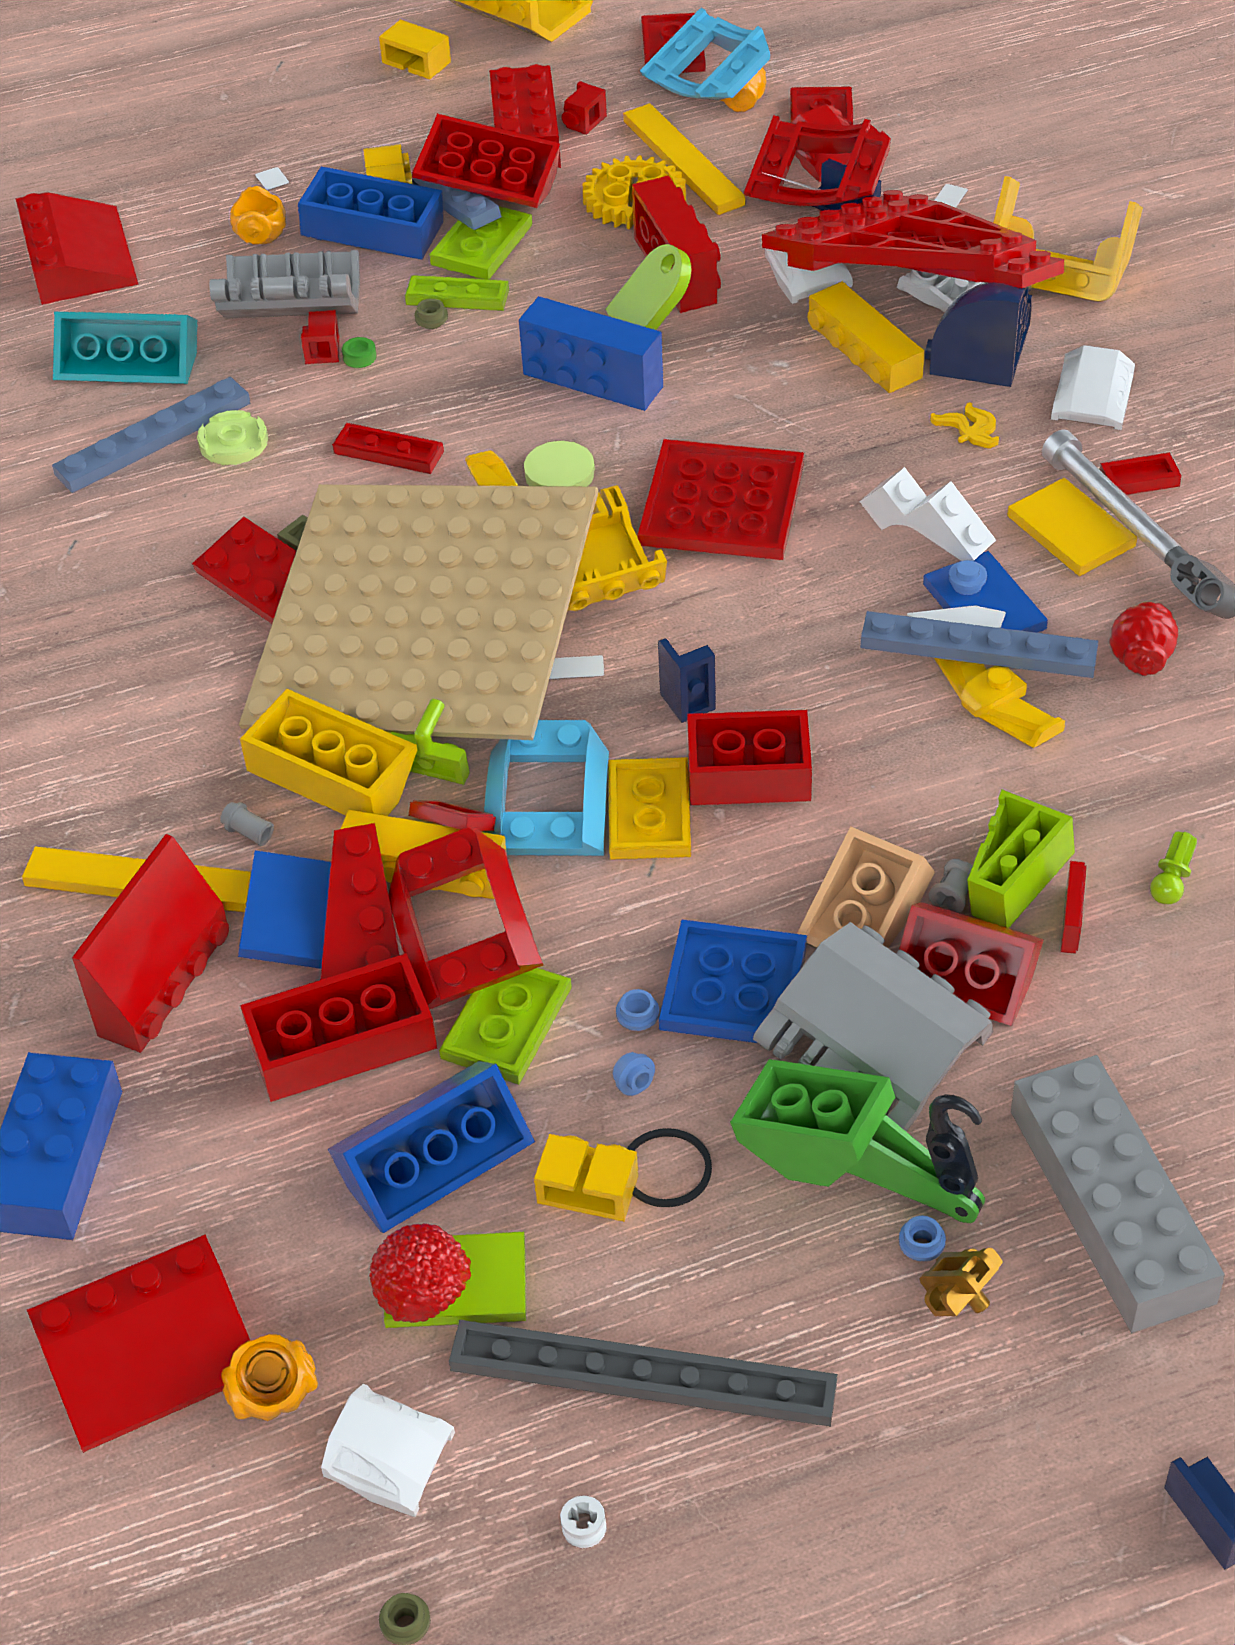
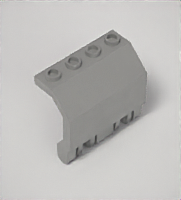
M351 250V252L326 251L327 253H323V251H318V253L304 254L294 252V254L285 253L279 255H226L227 279H210L211 300L215 302L216 311L226 319L306 316L311 311L336 310V314L358 313L360 293L358 250Z
M849 922L821 942L777 999L774 1008L756 1030L753 1040L768 1051L774 1048L773 1054L782 1060L790 1054L794 1046L805 1034L814 1042L799 1059V1064L889 1077L895 1099L886 1115L907 1132L919 1116L929 1096L963 1051L975 1040L984 1045L991 1036L993 1027L992 1021L988 1019L990 1013L974 1000L969 999L965 1003L953 995L954 987L940 976L934 974L929 978L917 968L920 964L906 952L898 950L895 954L882 945L885 942L884 938L872 928L864 925L860 929Z

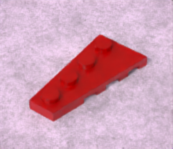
M375 823L334 830L320 980L400 955Z

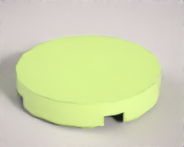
M230 410L209 418L210 423L205 427L202 424L197 435L202 456L210 462L221 465H237L254 459L263 452L268 441V433L264 421L260 417L258 419L251 417L250 412L242 410Z
M547 442L537 446L527 455L524 462L525 479L529 486L587 487L594 478L595 464L593 455L586 447L575 442Z

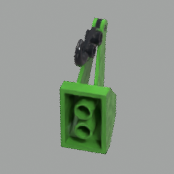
M769 1059L730 1121L737 1141L788 1180L829 1187L847 1172L932 1207L963 1223H973L985 1203L984 1195L975 1187L978 1181V1174L965 1133L959 1126L950 1121L947 1110L954 1109L965 1113L975 1125H980L982 1118L979 1111L970 1102L956 1095L944 1094L938 1096L930 1104V1124L926 1135L927 1149L886 1115L895 1099L889 1077Z

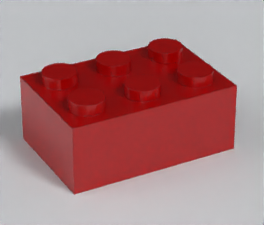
M807 710L687 714L690 806L811 801L812 760Z

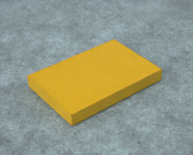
M1062 478L1008 506L1007 516L1079 577L1136 547L1137 536L1066 478Z
M688 757L608 760L610 860L691 857Z

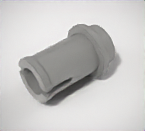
M242 802L229 803L222 811L220 821L224 824L226 831L231 833L236 831L255 841L260 846L265 845L269 841L274 831V824L248 811L246 804Z

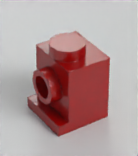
M579 81L577 83V90L564 101L562 121L566 128L587 135L607 117L606 90Z
M336 310L309 312L308 326H303L301 333L305 364L339 362L340 335Z

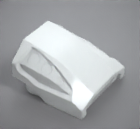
M765 248V257L773 270L777 283L792 304L797 303L799 299L809 297L841 281L849 287L853 286L851 274L843 263H837L816 271L789 267L788 254L786 252Z
M912 270L911 273H907L906 276L903 275L899 278L896 288L908 292L920 301L945 312L961 294L985 282H973Z
M1083 345L1066 353L1053 404L1051 420L1066 419L1115 427L1114 429L1122 430L1135 363L1121 351Z
M362 1384L349 1396L329 1436L321 1466L323 1477L344 1485L373 1503L416 1517L423 1490L443 1447L448 1440H452L455 1434L454 1427L442 1419L416 1411L404 1404L374 1393L368 1385Z

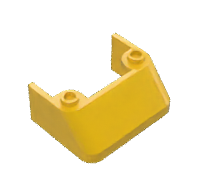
M1004 176L993 223L1034 239V229L1031 223L1024 218L1012 216L1020 182L1012 177ZM1129 201L1120 238L1110 237L1102 241L1098 246L1094 261L1050 252V257L1064 259V273L1033 284L1031 288L1096 302L1106 301L1111 298L1130 260L1143 207L1136 202Z

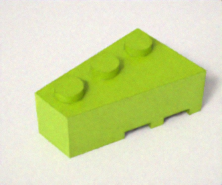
M1001 790L998 797V808L995 816H991L988 824L989 832L985 842L980 845L967 881L971 915L986 922L1009 928L1075 853L1072 816Z

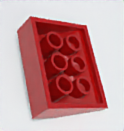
M437 113L412 171V178L538 208L550 193L556 177L560 143Z
M50 192L31 193L24 197L15 198L42 305L139 285L117 206Z
M164 835L72 957L97 1036L139 1053L143 1051L151 1039H155L158 1036L166 1017L173 1008L180 1005L186 989L195 977L203 973L207 960L217 946H221L225 942L229 933V924L227 923L223 903L171 835Z
M205 1234L27 1309L83 1453L222 1392L224 1388L221 1377L223 1369L230 1366L233 1353L238 1347L251 1341L223 1272Z

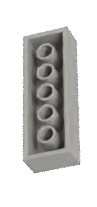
M1095 1055L1016 1080L1014 1082L1011 1114L1130 1332L1134 1333L1217 1305L1225 1274L1099 1057Z

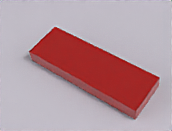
M352 423L344 425L332 444L333 452L337 455L427 474L432 473L444 453L443 442Z

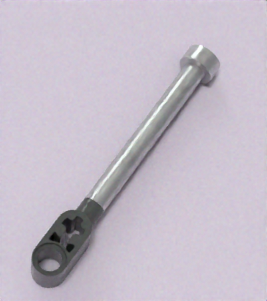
M1059 430L1045 441L1042 448L1043 458L1057 470L1067 469L1171 568L1170 577L1173 584L1199 609L1223 619H1230L1235 616V584L1216 566L1187 553L1081 453L1082 444L1068 430Z

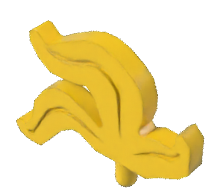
M971 402L965 406V415L961 413H946L943 415L931 413L930 421L935 426L957 428L960 435H962L958 437L959 443L968 440L973 445L989 449L998 445L999 436H989L996 429V418L988 411L973 407ZM967 418L974 422L972 426H969Z

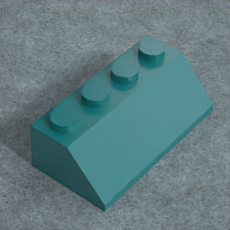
M54 311L53 380L188 384L197 355L198 320L189 315Z

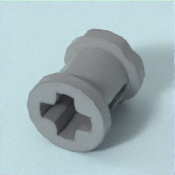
M960 859L948 861L944 867L942 880L940 883L935 884L929 892L931 903L934 906L953 912H962L966 904L965 897L969 892L967 880L973 865Z

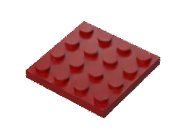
M663 439L637 534L641 546L783 560L804 466V452Z

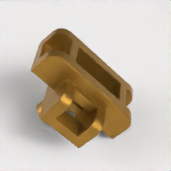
M983 1248L980 1251L965 1249L962 1252H942L936 1258V1263L930 1270L925 1271L919 1278L920 1283L927 1291L924 1298L925 1304L934 1316H957L967 1304L975 1313L983 1312L989 1307L990 1301L981 1289L999 1270L1000 1265L1003 1263L1002 1259L992 1248Z

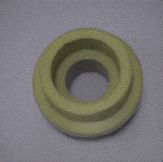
M425 299L417 305V310L414 313L415 322L426 329H436L448 320V311L440 300Z
M399 1593L392 1596L383 1605L379 1614V1626L383 1636L389 1642L396 1645H411L418 1642L425 1636L430 1627L431 1617L427 1604L420 1597L410 1593ZM403 1616L414 1618L413 1623L409 1626L399 1627L396 1625L398 1619Z

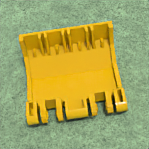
M618 485L603 488L600 493L598 492L593 511L594 514L590 522L567 611L582 610L589 604L606 599L615 600L626 593L639 589L649 590L665 582L667 567L665 555L662 549L655 551L654 561L648 562L632 527L628 506Z

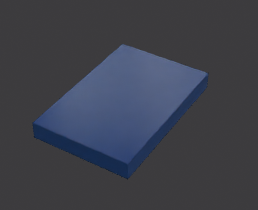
M989 551L983 552L974 560V562L981 564L987 571L986 583L975 594L963 595L953 589L949 581V570L954 564L924 574L923 585L943 609L980 606L1006 612L1001 628L1035 633L1047 629L1048 619Z
M255 850L238 957L318 969L322 968L331 868L330 861Z

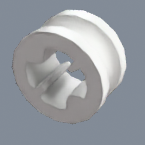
M577 1496L569 1500L562 1508L560 1513L562 1532L570 1544L580 1548H588L602 1540L607 1528L604 1508L598 1500L589 1496ZM579 1514H590L591 1522L588 1521V1528H577L575 1520L579 1521Z

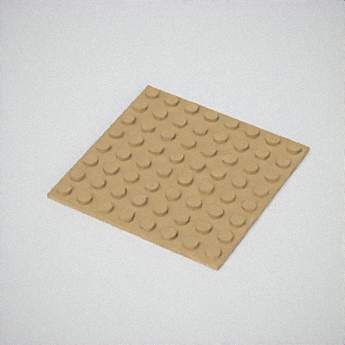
M319 484L239 722L241 729H249L286 689H289L388 733L414 734L430 700L438 699L444 703L445 707L431 736L533 740L597 500L598 488L582 486Z

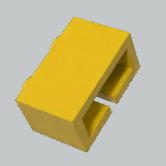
M400 19L379 36L381 58L384 64L401 70H405L408 67L409 73L430 80L451 63L449 37L447 35Z
M549 1134L534 1177L537 1204L625 1222L634 1186H636L638 1180L637 1151L628 1150L616 1144L603 1145L597 1143L596 1148L589 1147L588 1141H584L577 1136L568 1135L563 1137Z

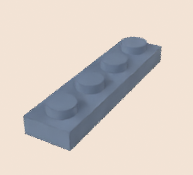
M415 178L412 179L414 185L442 190L443 210L473 230L501 218L499 205L481 194Z

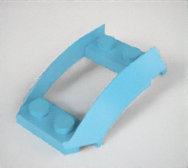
M701 7L650 59L640 72L646 78L681 96L706 100L733 98L770 60V50L761 27L757 26L754 30L744 29L719 17L715 19L708 15L706 10ZM711 42L732 52L702 84L690 82L679 77L681 72Z
M538 720L533 740L500 739L491 751L484 812L493 814L496 820L494 831L483 832L505 836L507 855L604 856L609 751L589 722L586 720ZM586 762L583 812H505L509 763Z

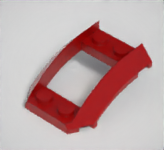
M773 115L744 189V196L795 206L837 204L872 196L890 150L891 138L884 131L880 133L871 125V120L864 119L861 124L834 126L797 121L794 124L780 121L779 116ZM796 150L822 154L851 153L839 188L826 190L789 188L783 186L785 180L773 176L786 179Z
M466 827L402 852L397 857L388 894L403 953L408 955L429 1009L544 966L512 875L508 855L505 849L475 827ZM485 869L505 931L429 960L411 897Z

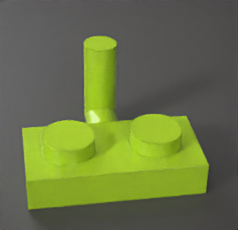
M431 699L414 734L404 735L396 732H391V734L417 745V753L410 772L465 785L470 774L465 749L451 743L441 744L432 741L431 734L445 705L438 699Z

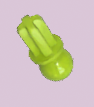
M1175 832L1165 858L1160 859L1158 862V867L1164 872L1153 878L1150 892L1152 897L1159 903L1174 904L1183 896L1184 884L1180 877L1190 876L1191 869L1189 864L1197 845V838L1188 832Z

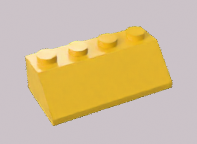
M286 689L240 738L248 772L345 816L348 809L388 816L400 801L417 753L416 744L289 689Z

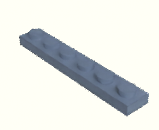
M232 377L218 381L216 384L194 395H190L186 399L52 464L54 475L71 493H74L198 431L202 424L205 427L210 423L209 418L225 411L239 410L251 404L249 393Z
M867 611L860 648L1093 678L1098 640Z

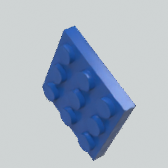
M681 919L659 1016V1030L757 1043L753 1040L756 1030L774 1008L777 999L803 967L807 935Z

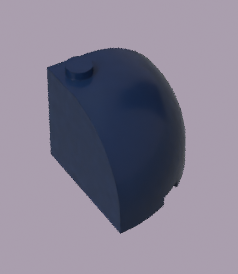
M982 283L961 294L943 314L933 339H928L925 360H930L929 374L1011 387L1031 323L1032 295H1029L1028 292L1031 291L1032 286L1021 289L1003 283Z

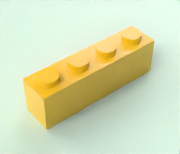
M843 281L809 296L807 318L810 326L830 341L833 347L838 348L854 365L860 367L889 394L923 378L924 350Z
M349 809L340 828L344 829L375 823L385 879L390 883L397 857L400 853L460 830L443 825ZM482 832L506 851L505 836ZM485 869L431 889L465 894L469 897L494 899Z

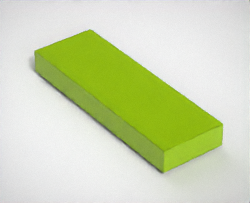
M411 275L405 294L406 305L417 306L425 299H437L446 308L504 311L509 293V283L505 280Z

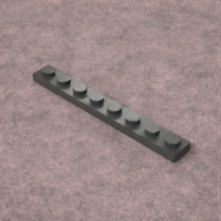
M459 1320L449 1359L450 1371L829 1427H831L838 1376V1374L465 1320Z

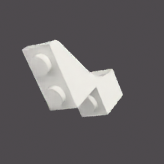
M905 467L880 483L860 501L881 530L892 525L911 527L961 561H974L996 541L952 482L926 496Z

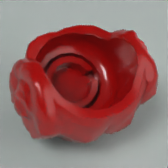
M1143 602L1137 606L1127 608L1114 620L1109 644L1113 654L1128 670L1139 673L1142 676L1154 675L1163 670L1167 659L1173 654L1177 646L1178 626L1176 625V620L1172 617V612L1161 603Z

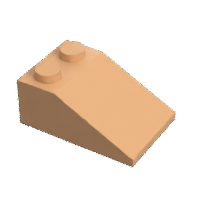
M850 826L797 934L807 935V944L817 948L821 942L851 922L860 929L866 925L875 930L885 940L882 945L888 948L907 923L911 905L920 903L935 871L925 857Z

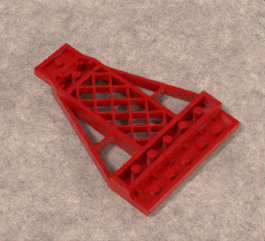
M900 190L884 191L883 196L865 197L862 199V203L843 204L840 210H824L820 212L818 217H802L798 219L796 224L776 225L775 230L762 234V248L786 252L788 254L789 267L816 271L837 263L897 266L973 282L1003 283L1021 289L1064 273V259L1050 257L1051 253L1048 251H1036L1035 239L943 202L928 200V195L915 194L903 196V192Z

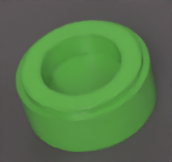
M365 337L349 339L342 346L344 363L353 368H363L371 365L377 358L375 343Z

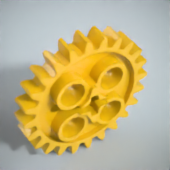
M638 155L636 160H631L629 156H625L622 162L613 158L612 165L602 162L601 169L593 168L592 175H586V182L582 184L583 205H586L587 213L593 212V219L602 217V224L605 225L613 221L614 228L619 227L621 224H626V228L631 229L634 224L633 206L631 207L634 178L638 177L636 183L669 175L676 187H681L685 201L686 180L682 178L681 171L675 172V165L666 167V160L654 163V157L644 161L641 155Z

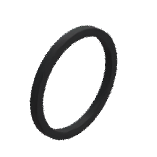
M672 1128L652 1130L636 1138L627 1149L635 1151L646 1141L658 1137H677L686 1140L700 1151L705 1162V1172L700 1183L691 1192L673 1199L654 1198L644 1194L634 1186V1197L656 1207H676L694 1200L705 1190L712 1173L711 1157L705 1145L688 1132Z

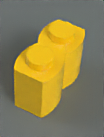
M401 144L363 148L366 175L413 184L408 152L402 153Z

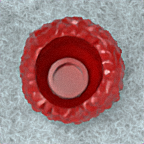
M427 1223L406 1225L388 1235L372 1257L369 1277L373 1288V1296L378 1300L379 1306L387 1314L392 1315L394 1321L426 1322L429 1318H435L440 1311L448 1309L449 1305L454 1304L456 1299L461 1297L462 1291L466 1288V1281L472 1276L469 1269L471 1260L466 1256V1252L461 1249V1244L455 1241L451 1234L442 1230L440 1226Z

